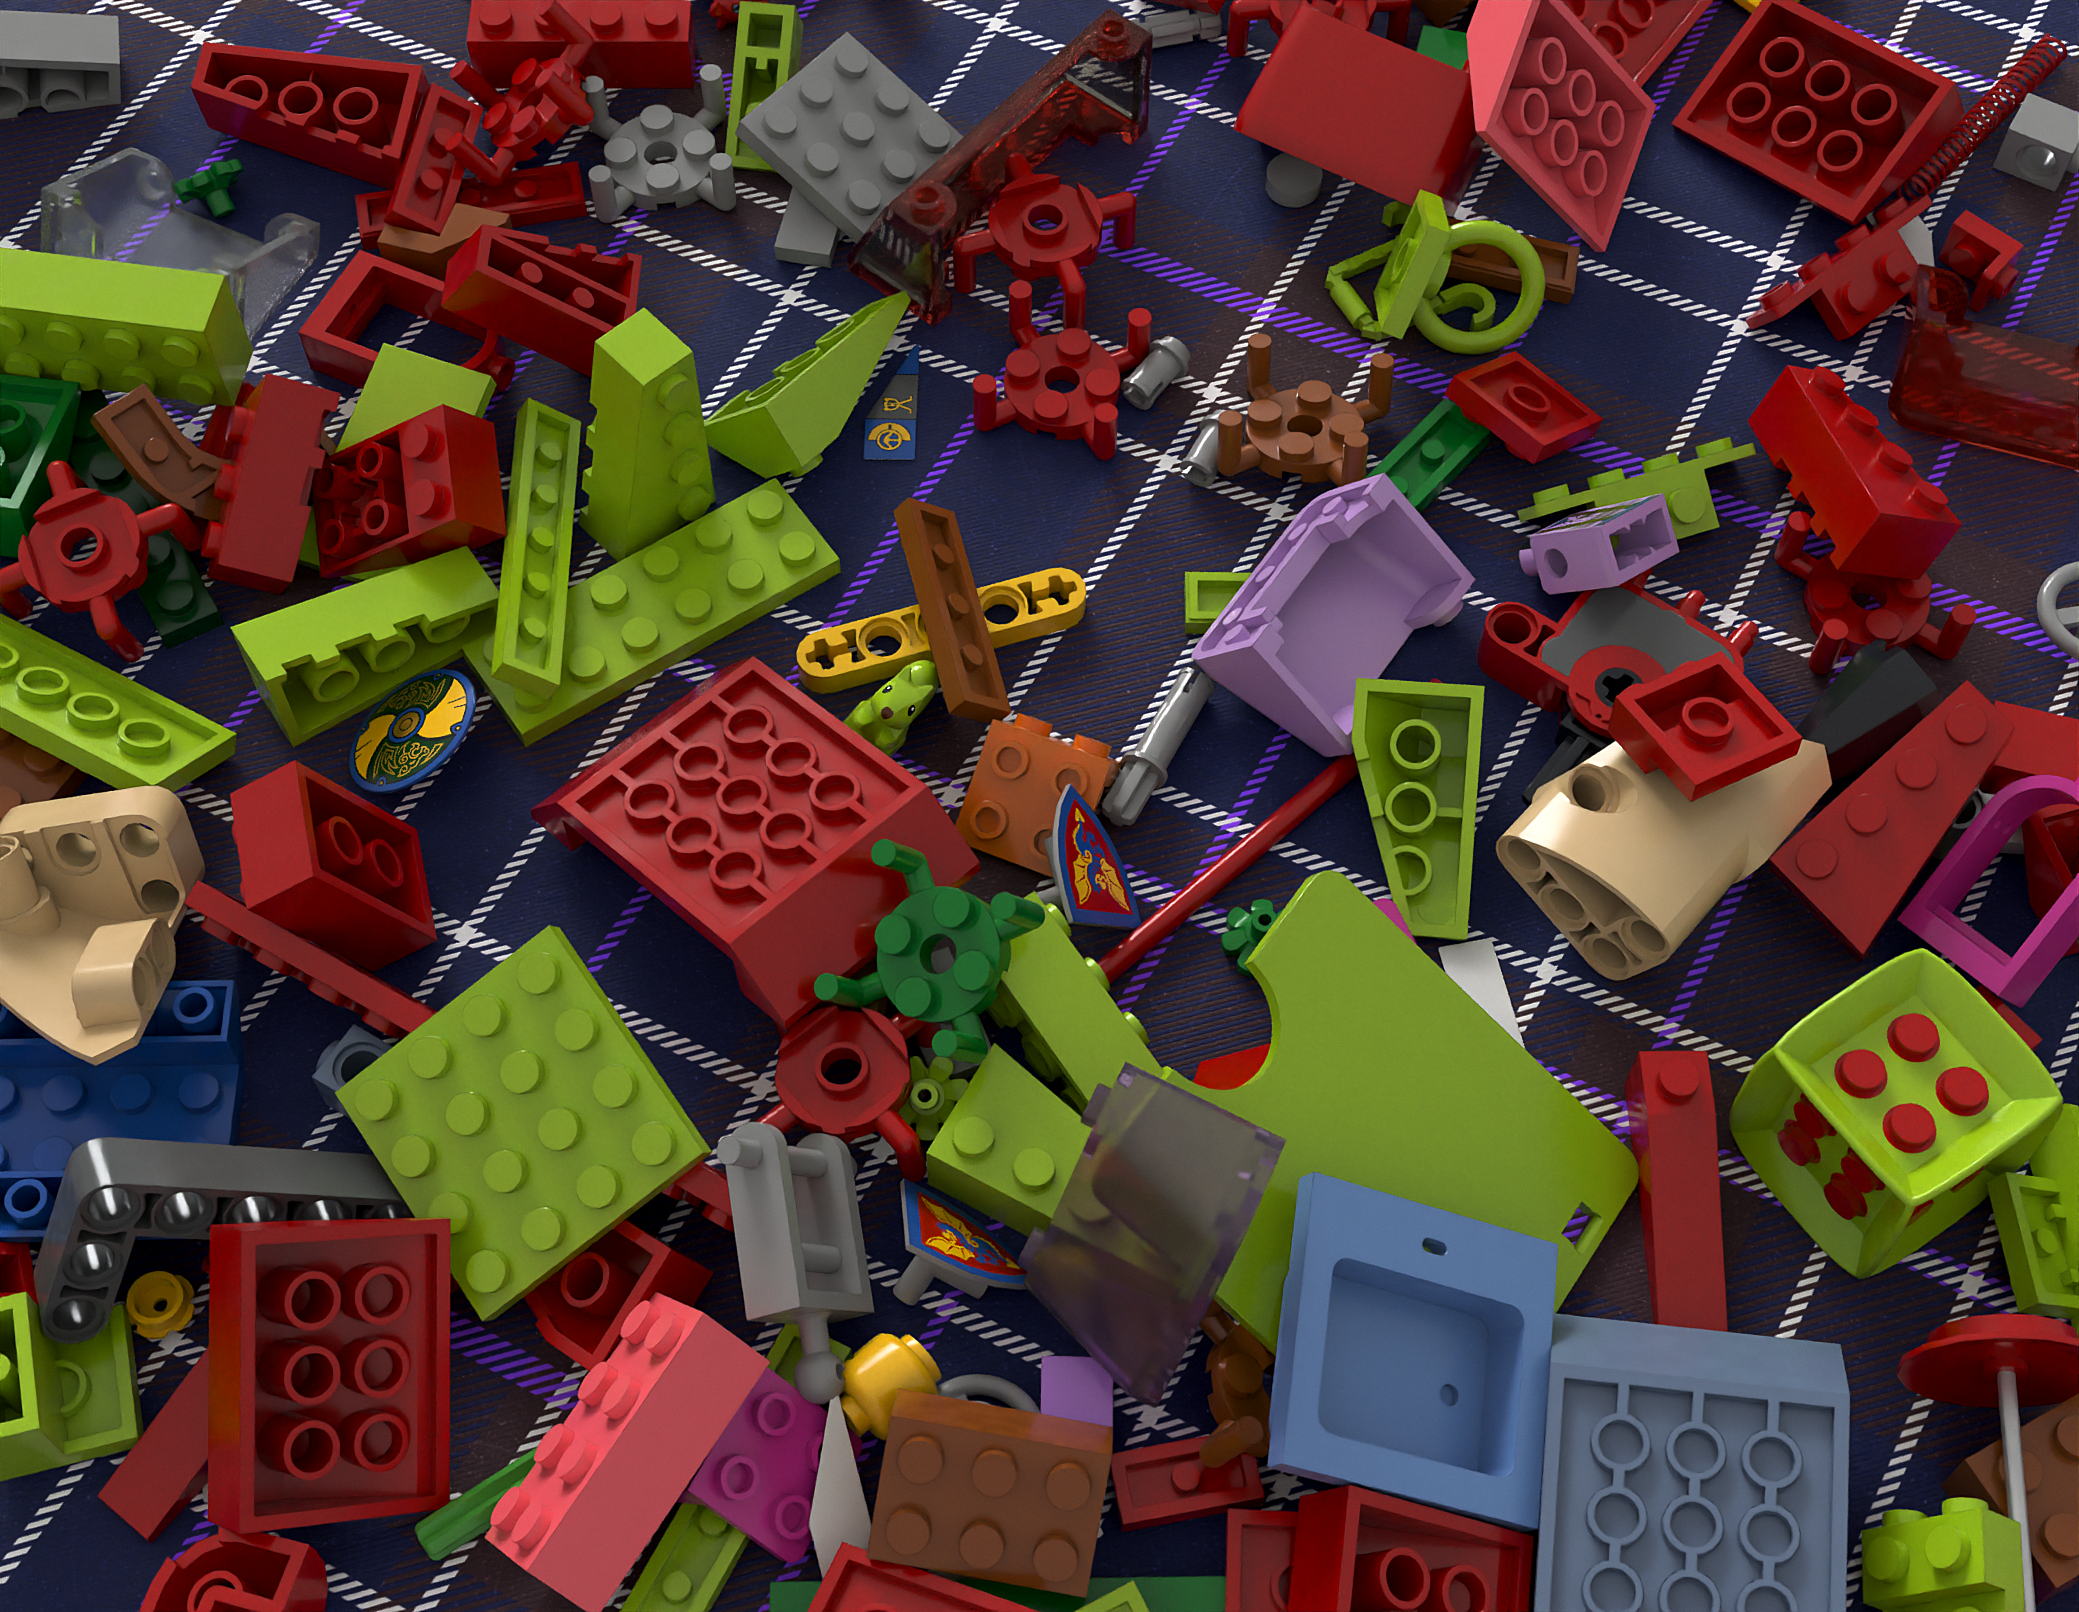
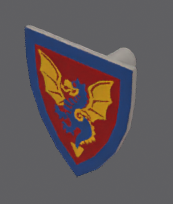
M1071 784L1066 785L1056 806L1053 836L1044 840L1056 886L1039 892L1037 895L1044 905L1051 903L1060 912L1064 910L1068 924L1134 931L1142 922L1122 861L1109 835L1091 807Z
M903 1178L900 1188L906 1250L916 1255L893 1288V1293L899 1300L908 1305H916L934 1277L976 1299H979L984 1294L988 1285L1016 1290L1040 1287L1043 1280L1015 1251L993 1232L961 1209Z

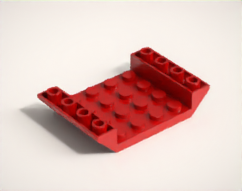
M754 656L719 669L530 810L532 819L572 852L588 840L732 959L741 993L785 1030L822 1001L814 992V983L818 976L823 973H830L850 978L877 956L878 947L875 942L877 925L881 919L891 914L900 903L910 896L902 873L879 866L873 862L871 850L878 840L888 839L922 852L927 859L935 887L960 888L981 870L980 861L925 783Z

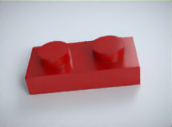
M1210 1435L1112 1453L1109 1473L1122 1532L1226 1513L1228 1508L1247 1509L1263 1506L1265 1495L1256 1457L1243 1452L1221 1467L1209 1468L1200 1460L1199 1450L1203 1442Z

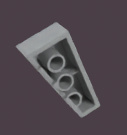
M0 10V119L18 117V113L25 108L42 106L48 113L121 104L118 16Z

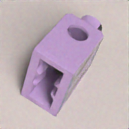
M1662 493L1572 514L1532 534L1530 541L1522 544L1519 559L1523 571L1530 577L1539 576L1543 590L1550 595L1619 586L1680 551L1664 494ZM1619 535V544L1613 550L1609 536Z

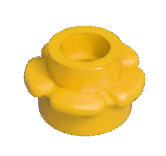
M153 1271L144 1274L132 1284L127 1294L125 1308L128 1311L129 1323L132 1325L136 1324L139 1335L148 1339H163L172 1330L181 1331L191 1321L195 1311V1307L191 1303V1299L194 1297L192 1285L184 1277L165 1271ZM159 1301H166L167 1307L163 1311H156V1304Z

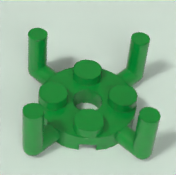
M888 839L878 840L871 850L873 862L879 866L902 873L910 896L900 903L891 914L881 919L876 927L875 942L878 947V971L858 980L823 973L818 976L814 983V992L821 1000L854 1008L864 1007L888 996L897 1009L906 1016L930 1023L952 1025L953 1031L943 1029L934 1035L932 1048L936 1055L966 1063L978 1064L988 1054V1046L978 1015L992 1004L999 993L995 992L1002 973L1003 971L1008 972L1011 960L1010 940L1039 928L1045 921V911L1038 903L1007 892L995 895L991 905H989L977 896L961 889L946 886L935 887L927 859L922 852ZM950 937L956 947V958L949 970L938 974L932 966V951L940 940Z

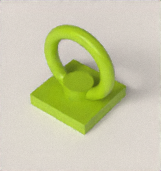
M1420 189L1373 292L1380 331L1402 339L1412 319L1418 330L1429 341L1447 351L1463 355H1479L1502 349L1521 337L1532 325L1540 311L1545 293V274L1540 257L1524 236L1504 224L1487 220H1472L1449 226L1442 197ZM1470 244H1486L1503 250L1516 263L1522 280L1519 302L1513 312L1503 322L1490 329L1468 332L1452 328L1441 321L1435 314L1430 300L1437 295L1444 282L1450 266L1452 251Z

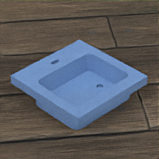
M1317 1172L1300 1177L1289 1272L1283 1287L1269 1414L1271 1438L1267 1468L1341 1487L1352 1485L1517 1532L1537 1530L1539 1525L1558 1244ZM1423 1247L1428 1248L1430 1252L1425 1251Z

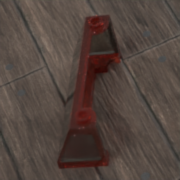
M1110 8L1104 11L883 209L847 255L848 270L886 296L906 291L911 299L907 310L935 327L952 311V295L944 287V283L949 280V264L943 260V251L999 200V192L1005 187V160L1009 154L1013 152L1022 153L1033 170L1070 135L1093 148L1099 142V136L1103 134L1120 133L1122 134V140L1132 145L1148 130L1153 34Z

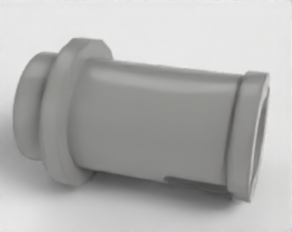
M1171 336L1153 341L1149 345V355L1121 383V390H1125L1123 393L1124 397L1139 409H1149L1155 399L1174 378L1180 379L1187 373L1189 369L1188 362L1191 356L1186 346Z
M1216 410L1213 414H1209L1202 419L1200 423L1201 434L1188 455L1180 463L1179 468L1183 470V476L1195 485L1201 487L1211 486L1219 472L1217 468L1218 416L1226 410ZM1242 423V443H1241V445L1243 444V441H1244V436H1243L1244 425H1243V423Z

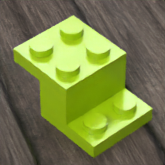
M27 1292L1 1297L0 1481L132 1449L144 1431L132 1329L129 1323L128 1311L123 1304L113 1306L106 1326L95 1337L81 1343L64 1344L55 1342L46 1336L42 1329L38 1305Z

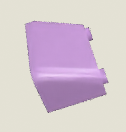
M1381 473L1329 490L1306 505L1200 639L1191 657L1211 679L1322 756L1350 755L1354 753L1351 738L1356 678L1378 679L1414 629L1430 624L1440 627L1451 621L1462 609L1463 602L1461 599L1473 584L1475 578L1385 473Z

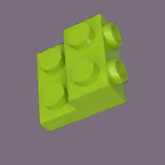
M1966 1497L1946 1499L1942 1502V1515L1928 1517L1926 1514L1915 1510H1890L1882 1514V1527L1861 1530L1864 1604L1881 1609L1883 1612H2025L2021 1523L1990 1511L1987 1502Z

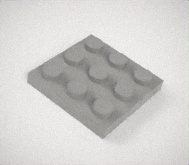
M848 32L739 122L735 132L744 143L859 247L961 158L970 143Z

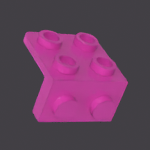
M767 1367L676 1502L704 1505L779 1560L784 1562L799 1561L813 1540L809 1520L828 1412L818 1404L805 1400L795 1387ZM847 1427L856 1462L862 1451V1441L860 1437Z

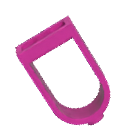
M2053 775L2030 776L2014 781L1997 792L1984 806L1897 919L1996 995L2020 1008L2025 1005L2079 936V873L2013 957L1952 912L2019 826L2030 815L2051 805H2079V777L2074 782Z

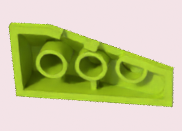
M902 291L867 304L817 339L815 342L816 348L799 355L791 361H786L774 369L772 373L775 379L760 386L752 393L750 390H744L704 421L707 445L765 479L786 472H790L792 477L796 478L817 467L823 461L820 452L840 435L911 301L907 292Z

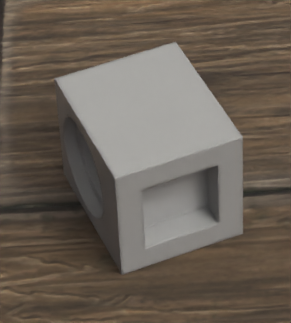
M2028 93L2008 129L1993 167L2056 192L2066 171L2075 175L2079 171V112Z

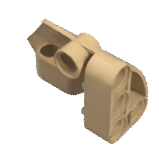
M1802 739L1797 755L1690 802L1661 769L1645 774L1615 741L1573 769L1538 788L1533 796L1532 804L1496 841L1497 856L1506 870L1595 971L1606 978L1617 981L1628 979L1669 959L1732 884L1745 879L1763 865L1830 788L1832 779L1825 745Z
M141 786L19 805L11 808L0 822V1003L48 1041L73 1056L95 1066L138 1045L175 969L176 948L174 936L189 909V906L184 904L196 881H203L206 872L202 854L186 810L179 797L170 790L160 786ZM141 824H144V825L149 826V827L152 828L154 831L149 830V829L143 827Z

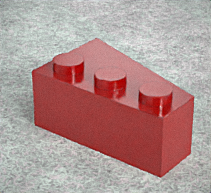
M482 224L447 263L441 307L592 378L595 341L636 313L642 255L626 253L620 259L597 254L596 246L582 243L575 249L549 244V239L546 236Z
M266 373L243 406H233L225 436L226 441L235 443L230 464L222 462L213 492V498L223 500L218 522L209 521L201 548V556L210 558L208 578L280 595L292 583L311 507L307 506L314 470L315 468L322 469L326 450L319 448L324 421L331 411L336 412L341 393Z

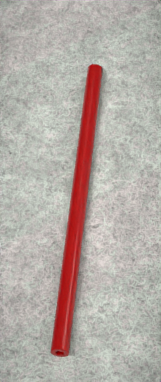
M1436 678L1429 681L1430 683H1442ZM1355 754L1341 755L1099 959L1096 963L1105 973L1109 984L1119 978L1357 776L1359 769Z

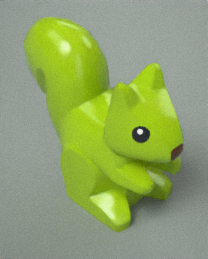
M918 660L905 666L871 698L861 701L843 723L891 758L906 741L910 724L925 709L939 688L940 680L935 663L928 660Z

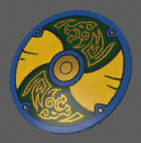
M433 670L411 678L384 697L364 720L354 738L349 757L350 773L354 781L368 792L387 794L413 786L436 771L455 752L472 724L477 700L475 688L470 680L462 673L454 670Z

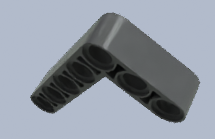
M113 1137L95 1138L81 1144L72 1152L68 1159L34 1268L33 1281L42 1329L47 1337L55 1342L64 1344L81 1343L99 1334L109 1320L136 1236L210 1240V1225L301 1220L415 1218V1216L376 1156L372 1154Z

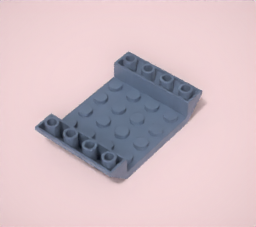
M1553 1313L1533 1612H1846L1850 1392L1841 1344Z

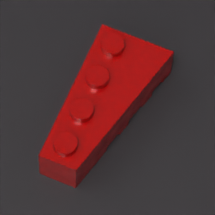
M471 0L466 42L472 68L495 89H510L514 85L511 81L513 73L524 61L535 58L539 63H542L552 58H559L568 46V43L537 14V9L544 0ZM556 0L594 38V48L579 69L585 78L589 76L601 78L604 88H694L697 44L691 1Z
M1787 365L1750 416L1748 423L1774 466L1793 475L1787 484V488L1796 501L1806 503L1815 511V515L1809 521V524L1816 536L1826 541L1829 537L1832 539L1836 548L1829 557L1837 571L1919 580L1963 525L1946 506L1949 502L1947 496L1935 485L1924 481L1911 467L1913 464L1912 457L1903 448L1889 442L1877 429L1879 421L1875 415L1853 402L1844 392L1845 382L1836 373L1822 366H1816L1813 370Z

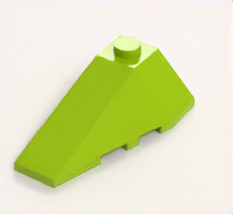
M1356 678L1351 742L1392 901L1396 904L1413 937L1467 941L1485 686Z

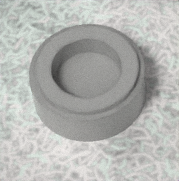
M1288 153L1280 154L1272 159L1267 167L1265 183L1267 194L1273 201L1282 206L1294 208L1306 206L1312 203L1320 193L1322 169Z

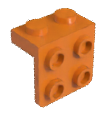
M1017 713L1014 723L993 719L955 826L970 847L1053 878L1044 840L1053 836L1056 806L1065 786L1071 784L1095 813L1104 787L1113 786L1122 771V763L1108 758L1112 746L1079 734L1075 735L1073 744L1050 736L1053 725L1037 718Z

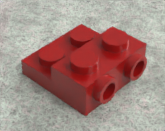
M1722 651L1696 662L1687 661L1679 665L1671 673L1645 684L1637 683L1627 687L1615 697L1607 729L1608 733L1645 774L1661 769L1690 802L1797 755L1803 738Z

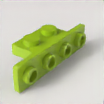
M1727 437L1695 447L1698 458L1679 464L1677 453L1675 452L1641 462L1644 471L1642 475L1625 479L1623 470L1620 468L1589 477L1587 481L1590 490L1570 495L1567 484L1532 494L1535 505L1517 511L1519 520L1523 522L1585 503L1587 510L1663 493L1676 540L1715 529L1720 526L1704 469L1755 455V448L1753 443L1733 448L1731 438ZM1619 535L1609 536L1614 550L1619 544Z
M2065 1103L2063 1104L2059 1120L2029 1158L2033 1176L2004 1172L1987 1181L1986 1184L2018 1312L2070 1319L2072 1327L2076 1328L2079 1333V1106Z

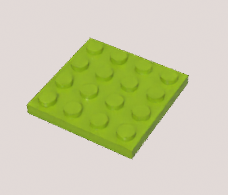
M551 925L543 929L335 1092L415 1218H451L450 1272L482 1321L495 1320L712 1153L560 927Z

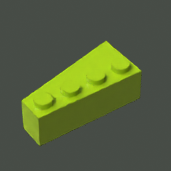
M466 545L230 628L260 697L294 748L376 704L395 688L411 678L429 671L439 670L463 657L462 646L496 628L499 590Z

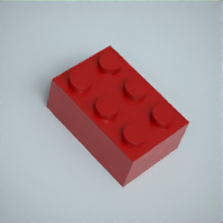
M296 760L230 793L234 820L232 835L238 847L242 874L240 891L248 911L373 972L437 941L417 829Z

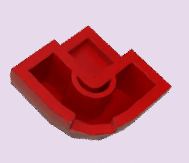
M218 1527V1534L197 1541L175 1561L170 1557L166 1558L151 1582L139 1612H325L328 1589L325 1562L315 1548L305 1543L263 1532L238 1534L226 1528Z

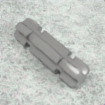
M1188 9L1145 17V23H1140L1138 18L1125 20L1117 24V43L1122 53L1130 54L1144 51L1143 45L1148 44L1152 50L1193 42V36L1198 35L1199 40L1215 38L1221 34L1222 20L1220 13L1215 15L1194 10L1193 14H1189Z

